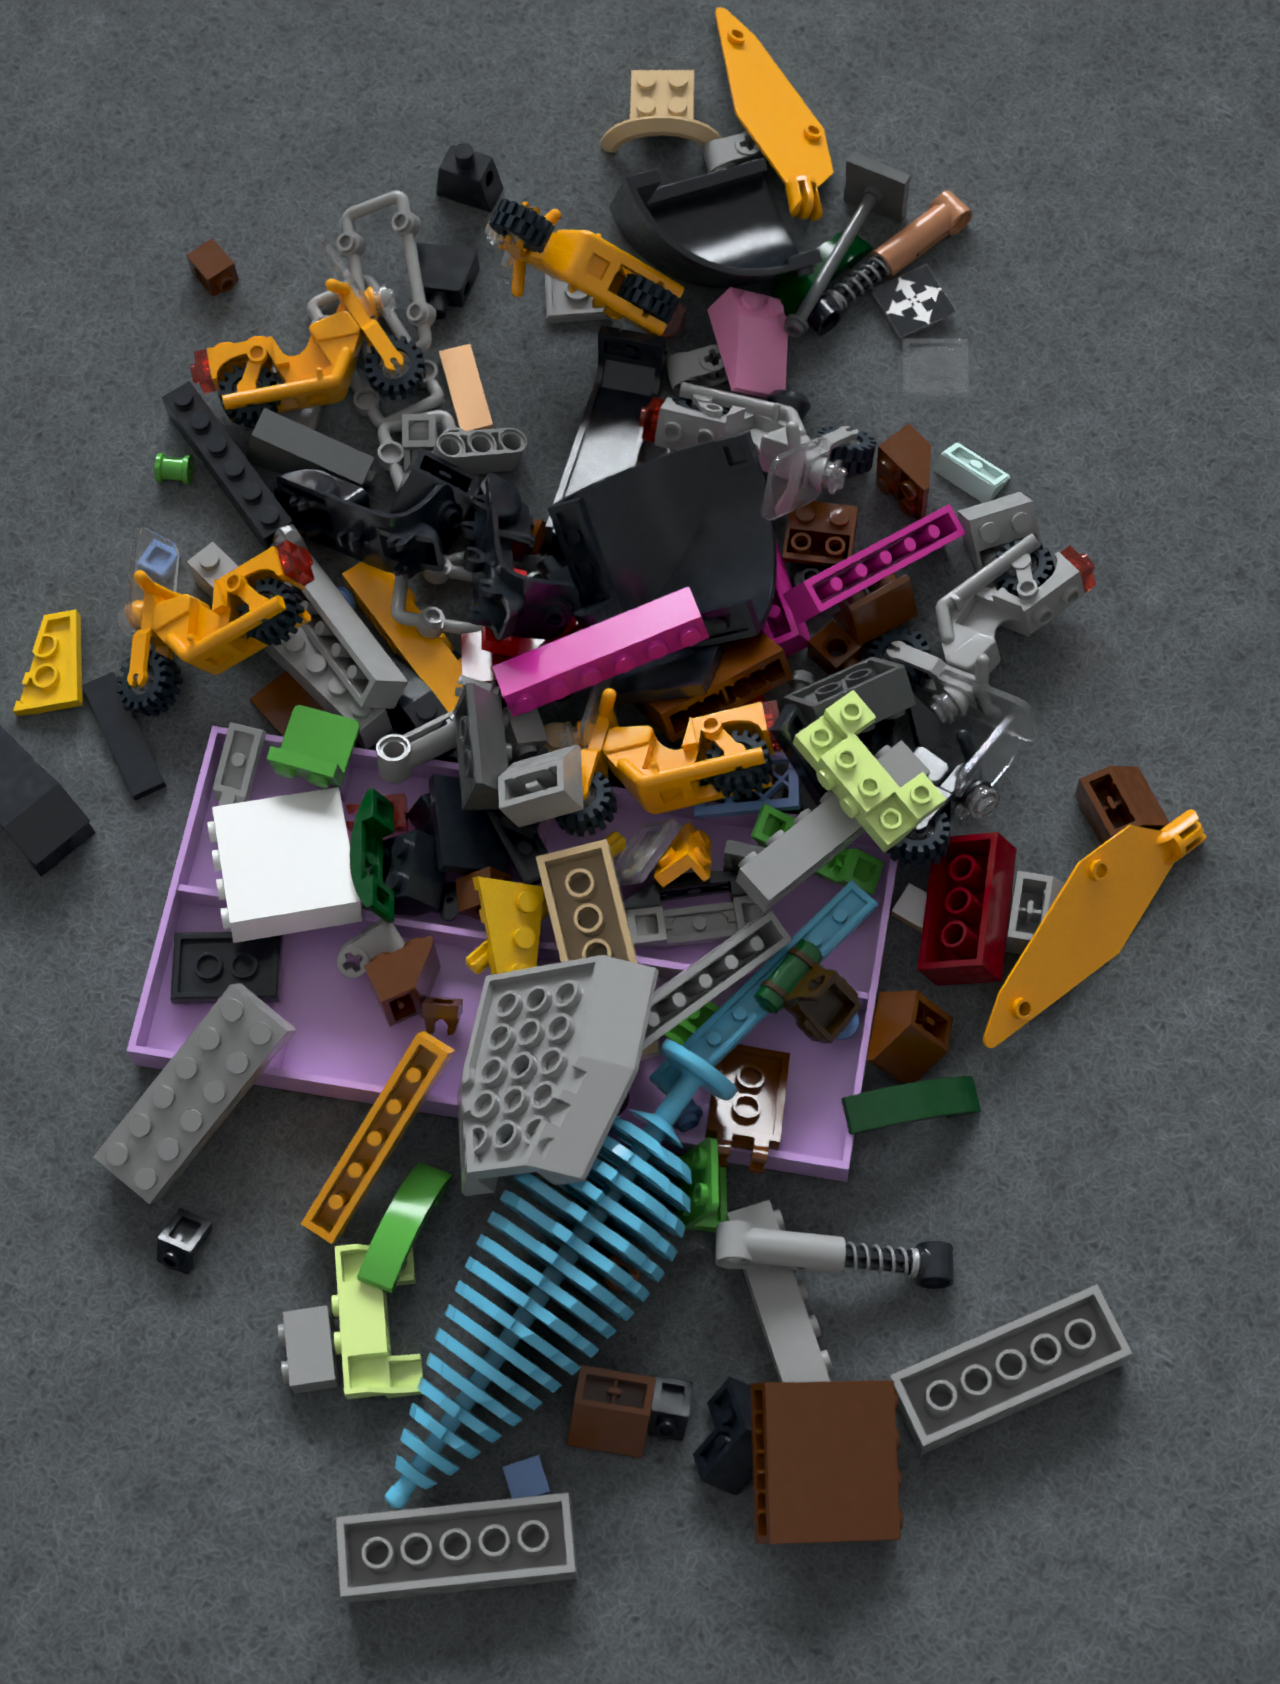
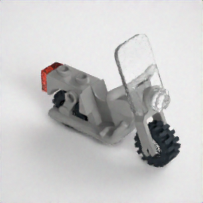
M682 382L679 395L674 397L673 400L670 397H667L666 400L654 397L647 408H642L638 423L639 427H643L642 440L655 442V446L677 451L704 442L750 431L762 471L768 473L761 515L769 521L813 502L819 496L822 488L829 489L828 492L834 494L836 488H843L846 474L855 475L856 472L860 475L864 474V471L868 473L872 469L877 444L873 436H867V433L864 431L858 432L856 428L850 430L849 426H840L839 428L830 426V429L823 427L822 430H818L817 438L810 440L798 412L791 406Z
M1031 533L1021 541H1014L1015 545L1013 547H1010L1009 544L1003 546L1005 553L998 551L995 560L937 602L935 611L946 663L931 654L924 636L921 638L920 633L915 630L911 635L910 630L903 628L902 634H899L898 629H893V636L888 637L887 633L882 634V642L876 639L873 642L874 649L869 650V657H876L904 665L913 693L916 692V686L935 694L931 697L933 705L929 709L943 723L946 722L952 725L956 722V717L967 716L1029 742H1034L1039 735L1032 707L1023 699L989 685V674L999 664L1001 659L995 640L997 628L1002 626L1030 637L1029 634L1034 633L1062 611L1076 603L1085 595L1084 593L1096 586L1093 575L1095 566L1085 553L1079 554L1071 546H1068L1061 552L1058 551L1055 553L1057 562L1055 569L1050 551L1047 547L1043 549L1042 543L1038 542L1037 538ZM994 581V588L991 589L986 587L988 584Z

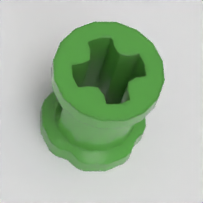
M164 453L156 455L154 476L157 483H163L164 480L183 481L185 485L191 484L194 471V461L191 455H185L184 458L166 457Z

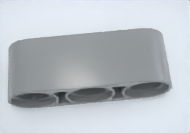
M515 428L449 432L441 434L437 438L432 453L471 474L506 472L517 467L526 448L527 439L520 430Z

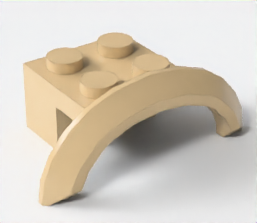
M632 70L630 119L610 128L602 137L600 148L606 152H617L626 142L647 136L681 137L695 141L701 146H704L713 139H722V137L709 125L694 120V70Z

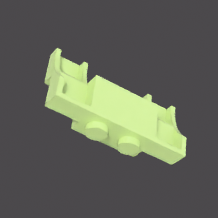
M852 690L825 709L822 717L797 733L794 737L793 745L817 772L816 775L820 784L826 790H832L839 798L840 806L845 814L850 818L855 817L885 853L899 843L925 818L944 805L946 798L924 772L917 775L901 788L857 737L859 733L875 722L876 716L856 692Z
M350 1244L335 1246L338 1295H332V1311L334 1318L339 1317L340 1331L334 1332V1345L336 1355L342 1354L344 1395L347 1399L382 1395H385L387 1398L423 1394L417 1389L420 1378H423L421 1354L391 1356L387 1291L357 1280L359 1270L370 1245ZM413 1247L408 1254L407 1265L396 1286L416 1284Z

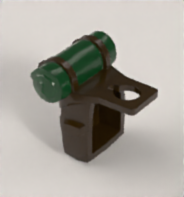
M801 939L794 947L789 949L786 957L773 973L760 984V988L755 993L754 998L759 1007L770 1014L776 1015L784 1008L796 1019L798 1028L812 1041L824 1044L832 1043L848 1026L862 1004L857 999L858 993L847 983V980L839 976L836 970L825 969L820 964L823 959L820 950L813 943Z

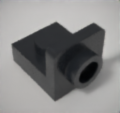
M179 1208L157 1238V1261L168 1269L177 1270L188 1275L193 1269L194 1255L212 1232V1221Z
M656 1375L647 1435L677 1441L684 1439L690 1413L693 1382Z

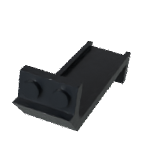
M601 325L598 333V365L594 385L554 503L596 481L638 465L661 393L668 351H665V337ZM549 515L545 526L546 557L553 555L555 559L565 560Z
M0 725V827L10 836L32 868L42 877L78 846L84 844L95 831L89 823L91 821L59 782Z

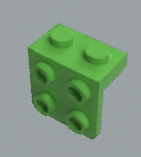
M297 705L292 711L281 747L270 746L266 759L273 767L274 772L282 777L294 779L297 776L308 779L307 781L315 786L328 788V785L341 788L360 731V724L357 720Z
M708 1137L679 1157L691 1170L692 1184H687L677 1177L680 1180V1189L690 1199V1213L688 1214L682 1209H677V1213L681 1216V1221L686 1226L685 1229L716 1232L717 1224L728 1221L726 1168L718 1167L717 1139Z

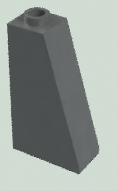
M266 408L263 409L251 434L246 458L251 465L284 474L301 469H317L367 490L376 474V471L371 469L375 457Z

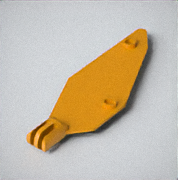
M718 7L715 10V17L735 115L784 182L791 217L797 216L798 219L803 220L810 217V221H817L822 217L823 213L818 188L834 173L824 128L757 37L727 9Z
M1192 809L1185 811L1159 831L1128 825L1077 863L997 995L983 1035V1044L986 1047L995 1048L1119 954L1173 864L1207 840L1206 835L1203 834V827L1198 822L1199 818L1196 811Z

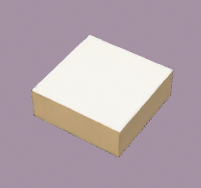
M909 883L892 909L891 916L922 933L927 893Z

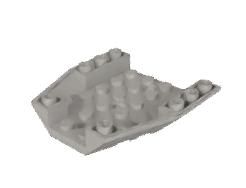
M598 955L485 977L457 1095L463 1195L495 1193L499 1176L537 1172L554 1185L583 1182L586 1180L638 1073L659 972L656 968L605 955ZM511 1137V1139L507 1143H505V1140Z

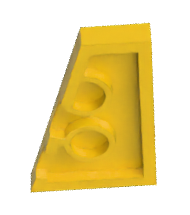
M76 609L44 615L32 650L35 654L30 671L25 672L22 681L24 689L21 699L16 701L13 709L16 716L82 706L81 615Z
M473 877L474 888L478 890L482 910H479L481 923H485L489 944L486 949L491 974L537 967L544 897L543 887L485 877Z

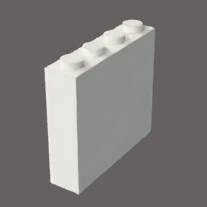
M339 787L212 807L214 821L207 822L210 842L218 843V850H212L215 872L222 871L223 878L216 879L219 901L226 900L227 908L220 909L224 930L231 929L233 943L362 922L360 899L351 877L350 845Z

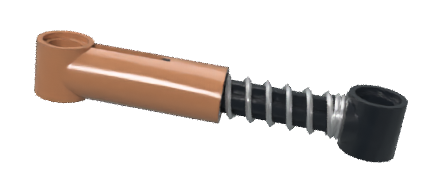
M947 190L940 193L926 212L871 253L868 264L860 265L859 271H852L851 277H844L843 283L835 284L834 290L824 291L807 319L808 325L818 335H825L838 324L842 316L841 311L847 308L848 302H855L856 296L859 294L864 295V290L867 288L872 289L873 283L881 282V277L885 276L890 279L947 235H956L969 224L973 211L951 191ZM803 298V299L801 300V302L799 303V305H798V307H797V310H798V308L800 307L801 303L803 302L804 298Z

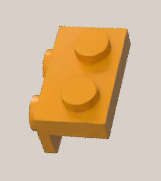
M690 821L679 828L681 830L655 865L654 878L662 887H665L690 868L704 882L710 878L712 842L702 829L697 830Z

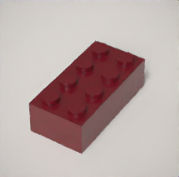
M999 832L950 836V846L947 849L946 857H940V863L937 865L931 861L917 970L937 986L1002 981L1017 849Z

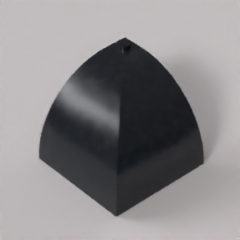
M765 158L659 188L657 187L661 183L658 168L629 176L624 179L609 206L622 236L644 260L659 271L688 283L709 287H740L764 283L795 274L796 278H802L814 274V268L823 262L819 249L800 254L788 236L764 175L768 170Z
M750 431L697 444L632 466L577 490L547 508L573 584L579 592L581 607L614 598L619 613L622 614L689 586L709 638L685 648L721 644L757 636L763 629L771 611L775 593L777 550L770 497Z

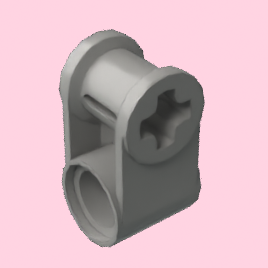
M747 131L722 139H713L702 148L708 173L750 162L751 157H754V160L764 158V154ZM746 140L749 141V148L746 147Z
M709 345L688 352H678L666 359L665 367L675 395H679L682 382L712 387L720 385L728 379L718 345ZM711 353H713V359H710Z
M380 919L341 946L337 957V967L346 977H360L366 973L364 965L370 963L374 956L383 952L392 953L401 949L405 941L393 923L388 924L383 919ZM349 952L354 956L361 955L359 965L354 961L346 962Z

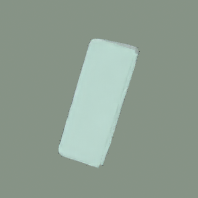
M957 442L940 454L934 468V472L982 503L993 500L1011 478L1007 473Z

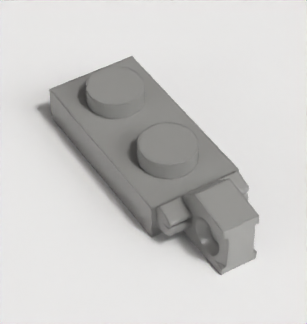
M233 722L229 723L212 789L215 790L214 799L220 801L219 806L247 802V799H249L267 731Z

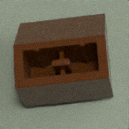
M908 423L878 446L876 484L885 495L891 494L898 501L900 509L906 516H914L917 520L926 517L930 481L931 444Z
M791 499L782 561L832 567L852 556L857 527L858 506Z
M893 573L868 587L869 595L863 589L840 602L841 610L832 615L835 622L862 646L917 616L912 585L907 574L897 579Z
M1111 765L1079 779L1075 797L1101 845L1128 825L1159 831L1169 824L1139 767Z
M431 935L425 938H413L407 941L403 948L392 953H380L374 956L370 963L364 965L373 993L389 1027L422 1013V1003L430 995L441 968Z
M917 990L879 992L877 1006L874 1010L871 1040L868 1044L867 1061L901 1085L916 1082L948 1052L953 1017Z
M580 1365L567 1446L642 1458L656 1377Z

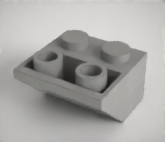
M1021 492L957 511L959 522L966 533L962 537L977 572L995 560L998 551L1005 553L1003 546L1009 544L1010 547H1013L1015 545L1014 541H1021L1031 533L1037 538L1038 542L1042 543L1033 500Z
M577 744L514 762L498 777L499 809L518 827L584 810L581 747Z
M1017 871L1008 921L1005 952L1022 955L1065 883L1053 876Z

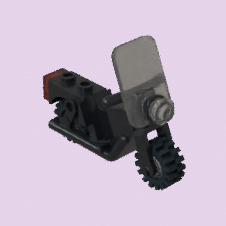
M1011 714L1008 715L978 751L975 748L970 732L967 729L958 730L956 738L964 756V763L958 765L952 773L949 764L924 746L915 747L912 752L931 771L928 778L946 798L944 805L925 818L899 843L887 851V854L890 853V858L894 862L899 859V865L904 868L907 863H911V869L917 870V864H922L924 869L930 868V861L937 865L940 863V857H946L947 849L950 846V823L953 816L962 820L968 814L974 818H986L995 813L999 806L1000 794L992 786L1009 767L1015 757L1019 724L1017 717ZM894 719L879 721L875 723L874 729L857 735L873 756L886 745L892 746V728L895 726Z

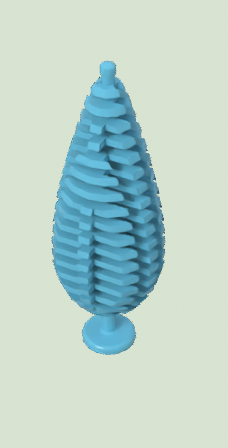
M665 1039L660 1047V1054L673 1068L681 1073V1076L654 1114L630 1110L633 1112L631 1113L633 1116L646 1125L643 1130L629 1121L616 1116L610 1131L618 1135V1138L631 1148L630 1150L607 1135L598 1155L616 1167V1170L596 1158L587 1176L600 1185L602 1190L588 1181L558 1185L589 1207L587 1211L529 1173L516 1174L513 1180L520 1187L532 1194L540 1203L575 1228L571 1232L516 1194L506 1189L499 1200L506 1207L561 1248L557 1253L505 1217L492 1211L487 1222L547 1268L541 1274L487 1236L480 1235L476 1243L477 1246L531 1285L532 1289L528 1295H525L489 1268L469 1257L465 1268L518 1306V1309L513 1316H510L467 1284L458 1280L454 1291L504 1326L505 1329L496 1338L451 1304H448L444 1315L491 1349L483 1359L444 1330L438 1328L434 1339L476 1370L468 1379L429 1352L426 1364L461 1391L453 1400L436 1386L422 1377L420 1378L417 1389L446 1412L439 1421L412 1402L409 1415L428 1429L431 1434L424 1441L411 1431L403 1429L400 1440L417 1454L411 1462L397 1455L395 1468L402 1475L385 1494V1500L391 1507L402 1510L411 1499L410 1495L417 1485L426 1490L437 1484L426 1474L431 1465H434L450 1476L460 1469L441 1453L446 1444L470 1459L481 1453L475 1446L455 1432L461 1423H464L491 1443L502 1436L470 1411L476 1402L511 1426H515L523 1420L485 1391L490 1381L496 1383L533 1410L543 1403L499 1370L506 1359L553 1393L562 1386V1384L513 1350L520 1339L571 1375L581 1368L529 1329L535 1319L590 1358L600 1350L546 1310L544 1306L549 1299L607 1339L617 1332L610 1324L598 1317L597 1314L558 1287L563 1279L625 1321L635 1313L626 1304L618 1300L616 1296L573 1265L577 1259L633 1298L644 1302L649 1296L650 1292L643 1285L634 1280L632 1276L590 1247L588 1244L591 1240L651 1280L659 1282L665 1272L657 1264L648 1259L645 1254L631 1243L603 1225V1222L606 1220L653 1253L673 1262L677 1253L676 1248L662 1238L653 1228L617 1202L620 1200L668 1233L679 1238L683 1237L686 1227L684 1223L667 1211V1208L652 1196L633 1184L632 1181L634 1180L677 1209H682L688 1214L690 1213L689 1197L646 1161L649 1160L672 1176L679 1177L687 1184H692L689 1167L680 1158L662 1147L660 1143L663 1139H666L675 1146L684 1149L672 1126L700 1087L725 1101L731 1100L737 1093V1087L705 1060L680 1044Z

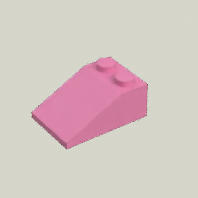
M730 287L707 309L730 388L734 392L767 399V396L774 390H786L788 334L784 330L786 319L784 307L779 298Z

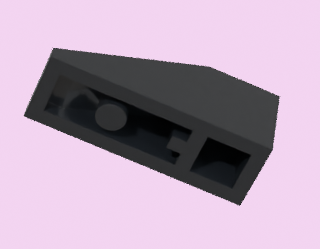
M397 653L390 657L408 681L394 709L410 731L448 713L434 692Z

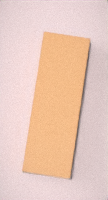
M471 344L439 351L459 428L464 431L494 429Z

